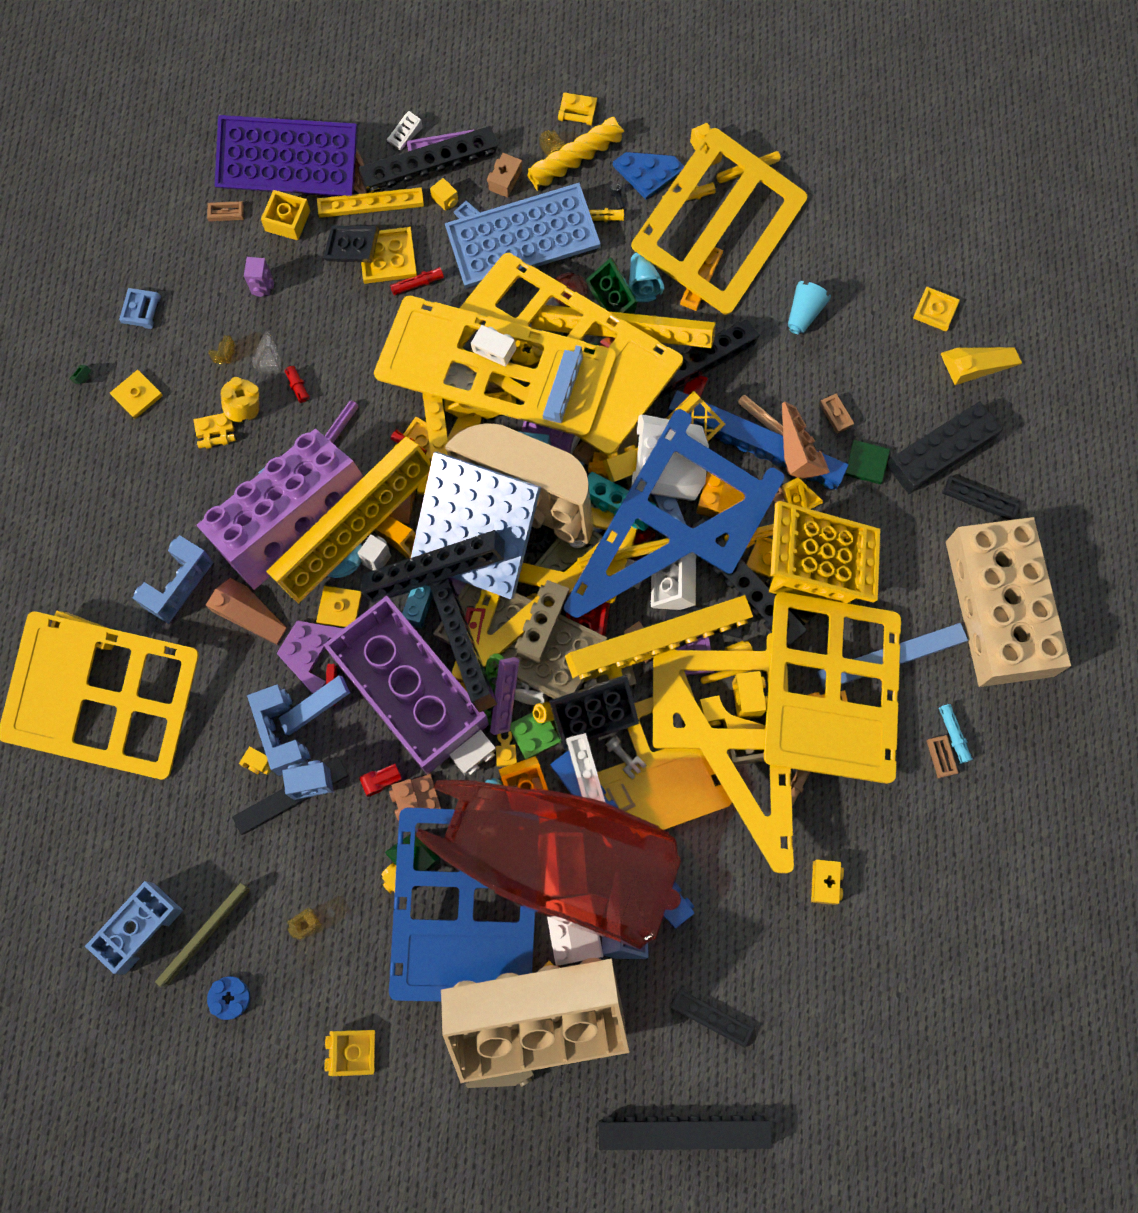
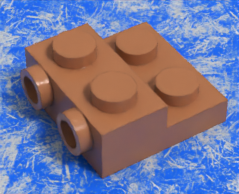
M431 774L391 785L393 790H390L389 793L392 802L397 803L398 809L395 810L398 821L400 811L407 807L441 809Z

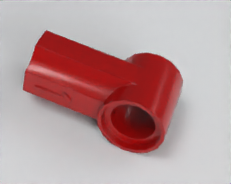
M393 764L377 772L366 773L359 777L366 797H370L380 793L383 788L401 781L402 778L396 764Z

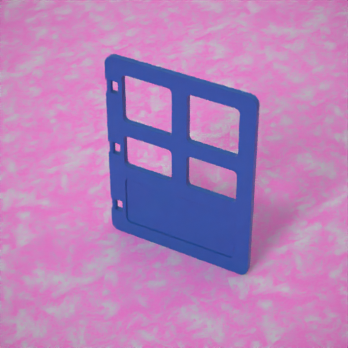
M410 807L400 811L389 995L393 1000L441 1001V990L453 988L461 981L481 983L496 980L498 976L505 973H514L518 976L532 973L539 817L535 813ZM417 823L462 825L461 868L458 872L416 871L413 869L415 826ZM480 825L523 827L522 872L520 874L476 872L477 828ZM403 832H411L410 844H403ZM414 886L459 888L458 918L456 920L412 919L410 916L412 888ZM476 888L519 889L521 891L519 921H475L473 919L474 890ZM400 897H407L406 909H399ZM396 963H403V975H395Z

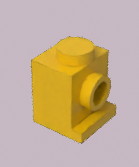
M249 746L239 764L246 769L249 766L248 769L256 774L262 772L268 775L271 769L267 756Z

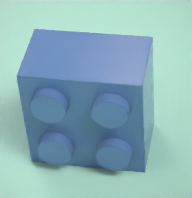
M319 760L310 761L308 765L301 767L300 764L290 765L288 769L282 770L285 794L293 800L333 792L330 768L323 762L320 763Z

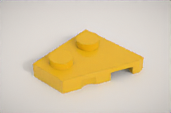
M798 477L782 485L786 503L807 509H812L823 503V500Z

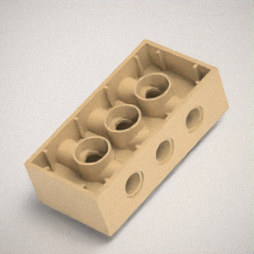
M1034 517L958 527L946 541V546L979 687L1055 677L1071 667ZM1005 597L1009 599L1010 603L1005 600ZM1013 633L1018 636L1020 642L1015 639Z

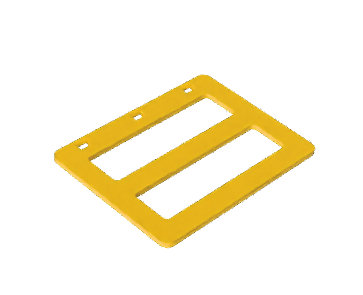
M712 128L633 239L631 247L635 252L721 313L727 315L734 310L807 200V194L722 131ZM705 144L710 148L706 154L701 151ZM722 153L743 168L744 173L684 261L681 262L660 248L657 242L716 156ZM762 182L782 196L784 202L725 291H721L698 274V270L757 183ZM677 185L682 188L679 194L673 192ZM648 226L654 229L650 235L644 233Z

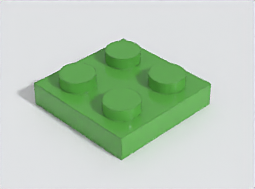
M533 712L511 723L510 731L525 760L561 743L551 722H537Z

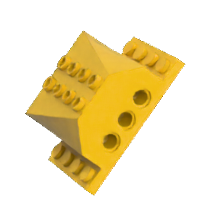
M778 501L775 503L770 576H773L769 592L774 594L786 592L848 603L856 598L870 602L877 601L880 529Z

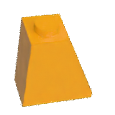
M388 516L374 531L408 559L411 558L416 536L415 532L391 516Z

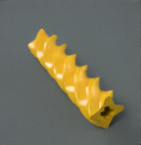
M615 117L608 118L602 125L595 126L588 133L576 138L574 142L564 145L559 151L548 155L546 159L536 162L531 168H528L527 177L538 191L540 185H550L554 176H565L568 167L578 168L582 159H593L596 150L606 151L610 142H620L622 140L621 134L624 130L618 125Z

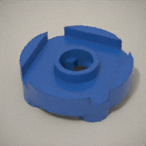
M223 977L215 981L207 996L210 1013L223 1020L239 1017L249 1006L250 990L237 977ZM228 992H231V996H234V1000L230 1001V1004L226 1005V1000H224V996H226Z

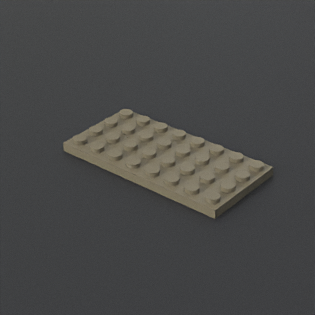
M468 583L458 596L465 616L467 607H476L482 590ZM515 593L513 599L500 596L487 634L493 635L532 600L518 593ZM485 596L482 605L488 606L490 597ZM560 615L540 664L517 656V648H515L517 640L500 655L505 659L512 657L519 659L517 680L556 699L578 691L584 679L580 680L579 677L572 678L565 655L608 639ZM541 618L537 623L545 624L547 621ZM441 622L434 632V636L451 645L443 622ZM533 635L529 637V640L536 642L539 640V637ZM493 661V663H495V668L497 669L499 665L496 663L497 661Z

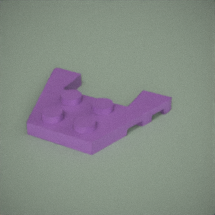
M296 621L278 650L277 655L312 693H315L326 685V681L310 672L325 649L323 644L343 629Z

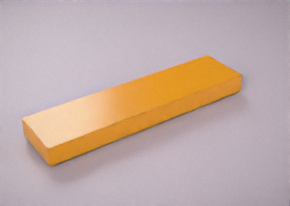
M716 247L713 248L698 270V274L708 282H710L723 254V250ZM686 288L680 305L697 311L702 298Z

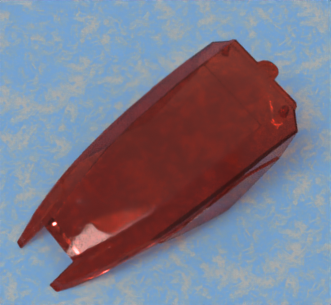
M437 780L433 787L434 789L459 799L445 838L419 828L416 831V836L443 860L479 883L494 890V893L569 926L637 949H641L649 941L656 939L665 909L674 910L681 902L680 894L672 889L681 862L677 853L676 839L657 825L603 801L556 791L533 788L523 789L479 781Z

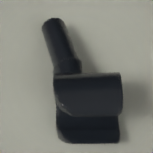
M618 183V189H613L611 185V195L616 197L621 209L625 208L621 198V185Z

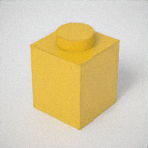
M444 178L430 188L432 199L445 211L457 204V191Z

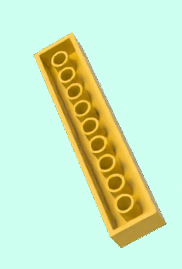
M405 437L266 571L298 604L428 478L431 462L419 445Z

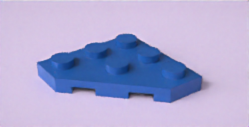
M625 152L614 160L612 164L645 200L677 178L684 168V165L675 156Z

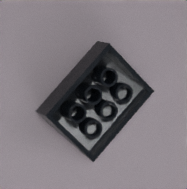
M627 675L549 701L557 732L564 749L568 748L566 738L586 733L588 741L640 724Z

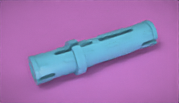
M951 704L939 707L952 740L951 745L957 752L960 764L973 760L966 744L967 739L964 738Z

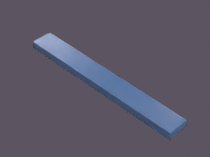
M961 623L899 643V665L967 642L968 639ZM883 649L852 660L883 664ZM823 669L818 671L817 675L823 690H825L826 671ZM841 673V685L865 676Z

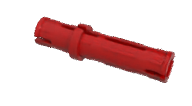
M438 267L391 284L390 287L395 296L419 286H427L433 281L443 279L444 276L441 268Z

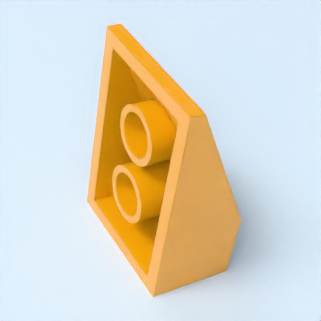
M707 472L706 482L703 486L696 513L713 518L744 500L745 495L710 472Z
M536 756L498 769L513 812L535 813L539 817V823L557 817Z

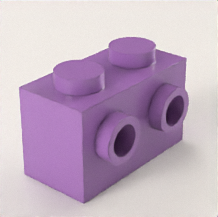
M247 257L244 278L251 294L259 297L270 295V289L274 287V280L265 258Z

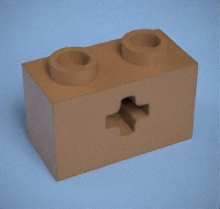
M502 153L500 159H497L493 172H490L488 175L489 190L508 198L522 172V160Z

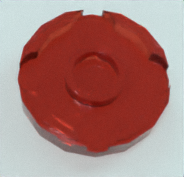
M568 272L561 274L555 279L570 290L586 298L588 287L582 276ZM566 292L562 295L568 300L572 297ZM555 298V300H556L559 304H561V305H563V306H568V305H566L565 303H563V302H561L560 300H558V299Z

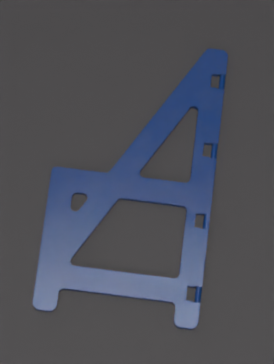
M681 409L676 410L565 601L563 610L569 615L578 618L691 552L725 573H732L784 481V474L776 468H769L763 478L758 480L688 436L686 430L692 421V417ZM670 429L675 432L671 441L665 439ZM674 452H678L745 495L744 500L695 528H690L648 501V497ZM641 479L646 482L642 492L636 489ZM636 519L641 520L669 538V542L647 556L612 576L606 574V570ZM611 531L617 534L613 543L606 541ZM727 533L729 539L725 546L721 547L715 540L720 535ZM582 582L587 585L583 595L577 593Z

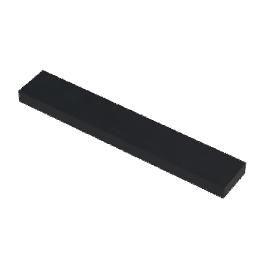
M340 758L326 764L330 768L332 785L349 776ZM285 788L232 816L240 834L243 835L310 797L293 800L285 794Z

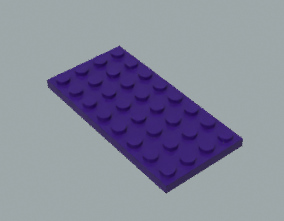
M218 115L214 187L268 192L276 190L283 193L353 196L358 125L355 123Z

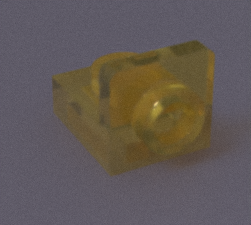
M223 336V340L219 343V351L209 350L208 354L213 362L217 364H230L235 348L232 337Z

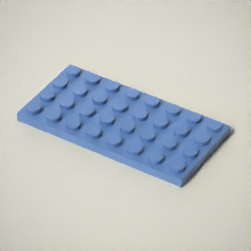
M580 183L445 223L465 288L479 285L499 258L505 253H511L526 264L538 267L601 247ZM523 266L518 268L519 271L527 270Z

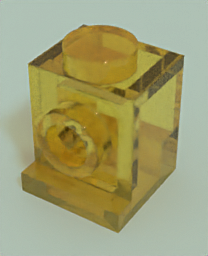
M549 130L544 131L541 137H539L540 147L546 156L559 151L565 145L555 130L551 132Z
M306 908L287 922L290 926L287 928L290 935L294 939L297 937L298 940H302L322 926L311 908ZM304 921L308 924L306 929L301 928V923Z

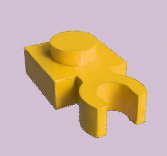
M511 731L508 732L509 737L506 740L501 738V733L497 734L498 741L501 743V746H496L497 767L517 763L516 746L510 745L512 741Z

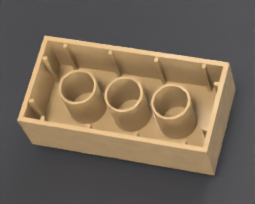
M588 958L583 960L580 965L563 968L549 965L542 967L536 973L519 976L514 973H505L498 976L496 980L481 983L461 981L453 988L441 990L442 1033L460 1083L629 1053L623 1008L612 959Z

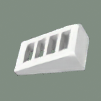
M408 111L388 137L387 142L401 151L406 146L407 141L411 140L423 128L421 119Z

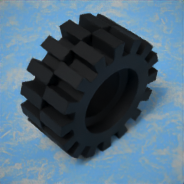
M543 524L540 528L531 527V531L538 530L542 533L543 537L539 542H532L528 539L526 548L528 553H542L544 549L547 550L549 545H551L552 529Z

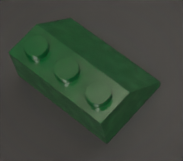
M610 257L585 281L600 307L609 312L635 314L638 301L613 258Z

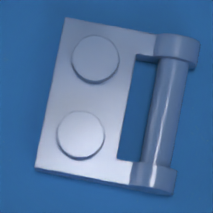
M128 288L119 318L120 322L152 329L154 324L153 317L161 295L157 292ZM146 299H150L145 319L141 318Z

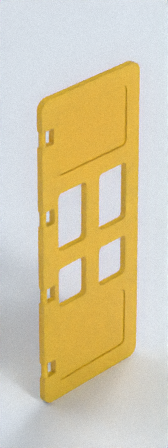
M406 296L402 300L374 370V376L381 382L585 437L591 431L616 359V353L611 348L592 345L543 330L539 331L509 321L479 315L475 312L437 302L426 301L422 298ZM427 305L433 308L431 311L424 310L423 306ZM480 319L486 321L485 327H492L497 332L503 335L508 334L515 340L542 346L544 351L538 367L532 369L510 362L505 367L476 353L458 349V345L466 327L479 330L481 325L476 324V321ZM530 334L540 335L539 340L529 338ZM576 345L582 346L583 360L562 423L543 419L542 415L564 350L574 352ZM585 348L595 350L594 355L584 352ZM453 362L478 368L471 390L467 391L444 384ZM497 373L530 382L531 386L525 403L518 405L485 396L484 393L491 375Z

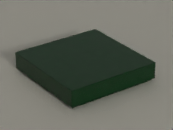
M853 440L845 476L881 485L890 449Z

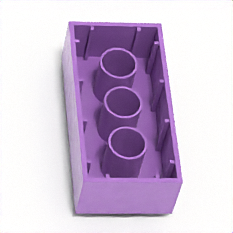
M385 596L323 644L331 657L427 775L448 759L449 755L464 742L489 725L486 714L483 711L478 712L471 703L466 690L388 596Z

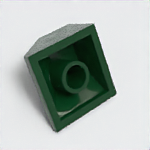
M415 832L414 870L429 871L448 852L435 836ZM411 834L403 839V844H410ZM398 843L385 852L395 865L397 862Z

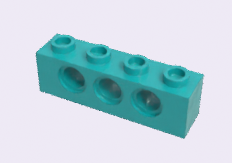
M591 471L587 477L591 503L596 505L601 511H609L615 516L629 490ZM636 519L632 525L633 528L643 531L649 526L639 519Z

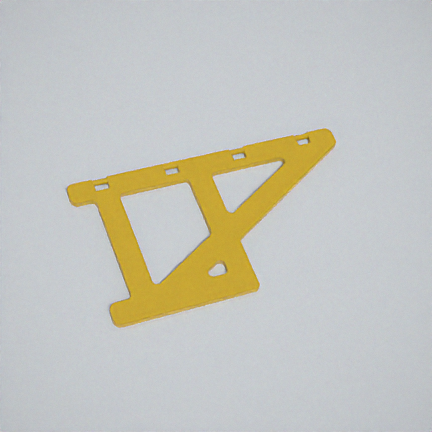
M591 507L593 527L607 530L614 518L613 513L609 511L603 512L600 509ZM631 526L619 549L633 545L637 529ZM611 531L606 541L613 543L617 534ZM597 543L584 556L592 555L599 543ZM628 558L611 562L606 570V574L612 576L624 569ZM576 562L565 572L523 563L518 582L541 587V585L545 586L546 581L549 580L569 588L570 594L584 568H579ZM582 582L577 593L583 595L587 585ZM484 589L481 590V595L475 608H485L486 612L482 623L479 645L476 640L481 612H473L470 623L476 622L477 627L475 629L470 628L484 668L492 654L503 653L525 633L523 631L526 620L531 619L532 614L530 611L534 602H538L539 596H536L493 635H488L487 633L500 595ZM485 596L490 597L488 606L482 605ZM616 596L606 602H615ZM551 601L544 602V605L547 607H551L554 605V603ZM456 661L452 675L458 681L464 682Z
M772 633L767 636L766 651H693L663 648L662 653L653 655V746L655 748L700 749L775 873L792 872L794 859L791 768L770 765L771 815L765 816L727 754V750L730 749L764 750L765 729L712 728L679 675L680 671H764L767 673V682L769 684ZM785 663L783 689L785 692H788L787 663ZM677 713L681 716L686 725L684 728H675L673 726L674 714ZM785 774L786 786H779V775ZM780 837H787L788 849H781Z

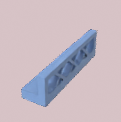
M576 345L574 352L564 350L542 415L543 419L562 423L583 360L582 346Z

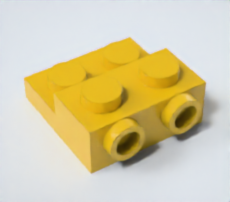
M375 1030L330 1031V1036H326L325 1047L329 1049V1058L325 1059V1071H329L328 1075L374 1074Z

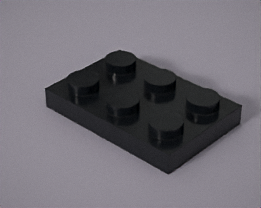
M331 225L324 259L331 262L372 263L380 229L377 226Z

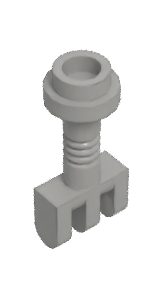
M613 737L605 744L608 747L607 750L609 752L613 750L622 758L627 765L622 770L633 780L635 775L630 770L633 769L639 774L641 770L636 765L639 764L643 769L647 765L639 756L632 759L619 745L621 741Z

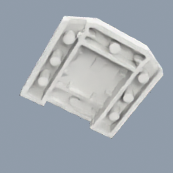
M639 415L637 427L639 445L636 471L633 472L632 484L669 422L668 419ZM690 424L686 434L709 448L703 427ZM670 429L665 439L671 441L675 432ZM674 452L650 494L694 501L706 482V470L678 452ZM641 479L636 489L642 492L646 482Z

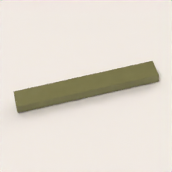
M240 883L157 978L155 981L157 985L167 987L247 895L250 891L248 886Z

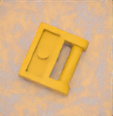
M563 93L558 121L570 120L587 123V125L592 126L597 98Z

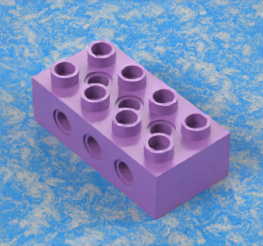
M314 429L310 433L299 436L294 446L281 457L271 459L266 464L265 470L251 481L240 484L236 488L234 495L223 504L209 509L204 519L196 526L255 590L270 577L266 571L364 476L352 459L317 429Z

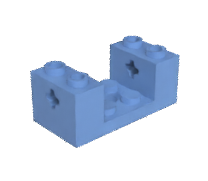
M180 535L170 543L168 552L183 566L178 569L174 580L166 585L165 592L162 594L144 582L135 590L132 597L144 609L168 624L214 563L203 549Z
M277 684L247 695L270 769L280 776L283 775L282 770L288 769L290 765L300 764V767L308 765L307 759H310V754L307 747H304L297 740L281 745L279 738H276L273 733L276 728L273 720L270 718L291 710L292 700L289 693Z
M144 881L85 947L113 974L125 975L140 959L136 953L161 925L170 926L183 909L155 883ZM133 921L136 924V929L133 933L129 934L126 926L129 922Z

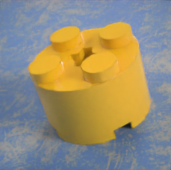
M233 377L231 381L227 382L221 389V404L225 416L236 422H242L245 419L249 421L255 418L259 412L258 387L252 382L239 377Z

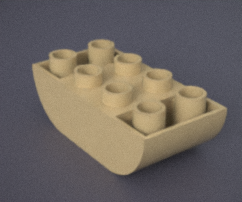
M479 424L469 427L456 434L446 444L445 448L449 456L540 486L541 490L532 527L540 528L543 524L554 529L555 534L563 541L573 543L577 539L586 544L589 543L593 531V517L588 478L584 467L572 454L499 424Z

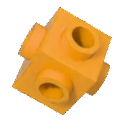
M594 452L593 462H589L588 473L592 471L609 480L603 464V460L608 459L606 454Z

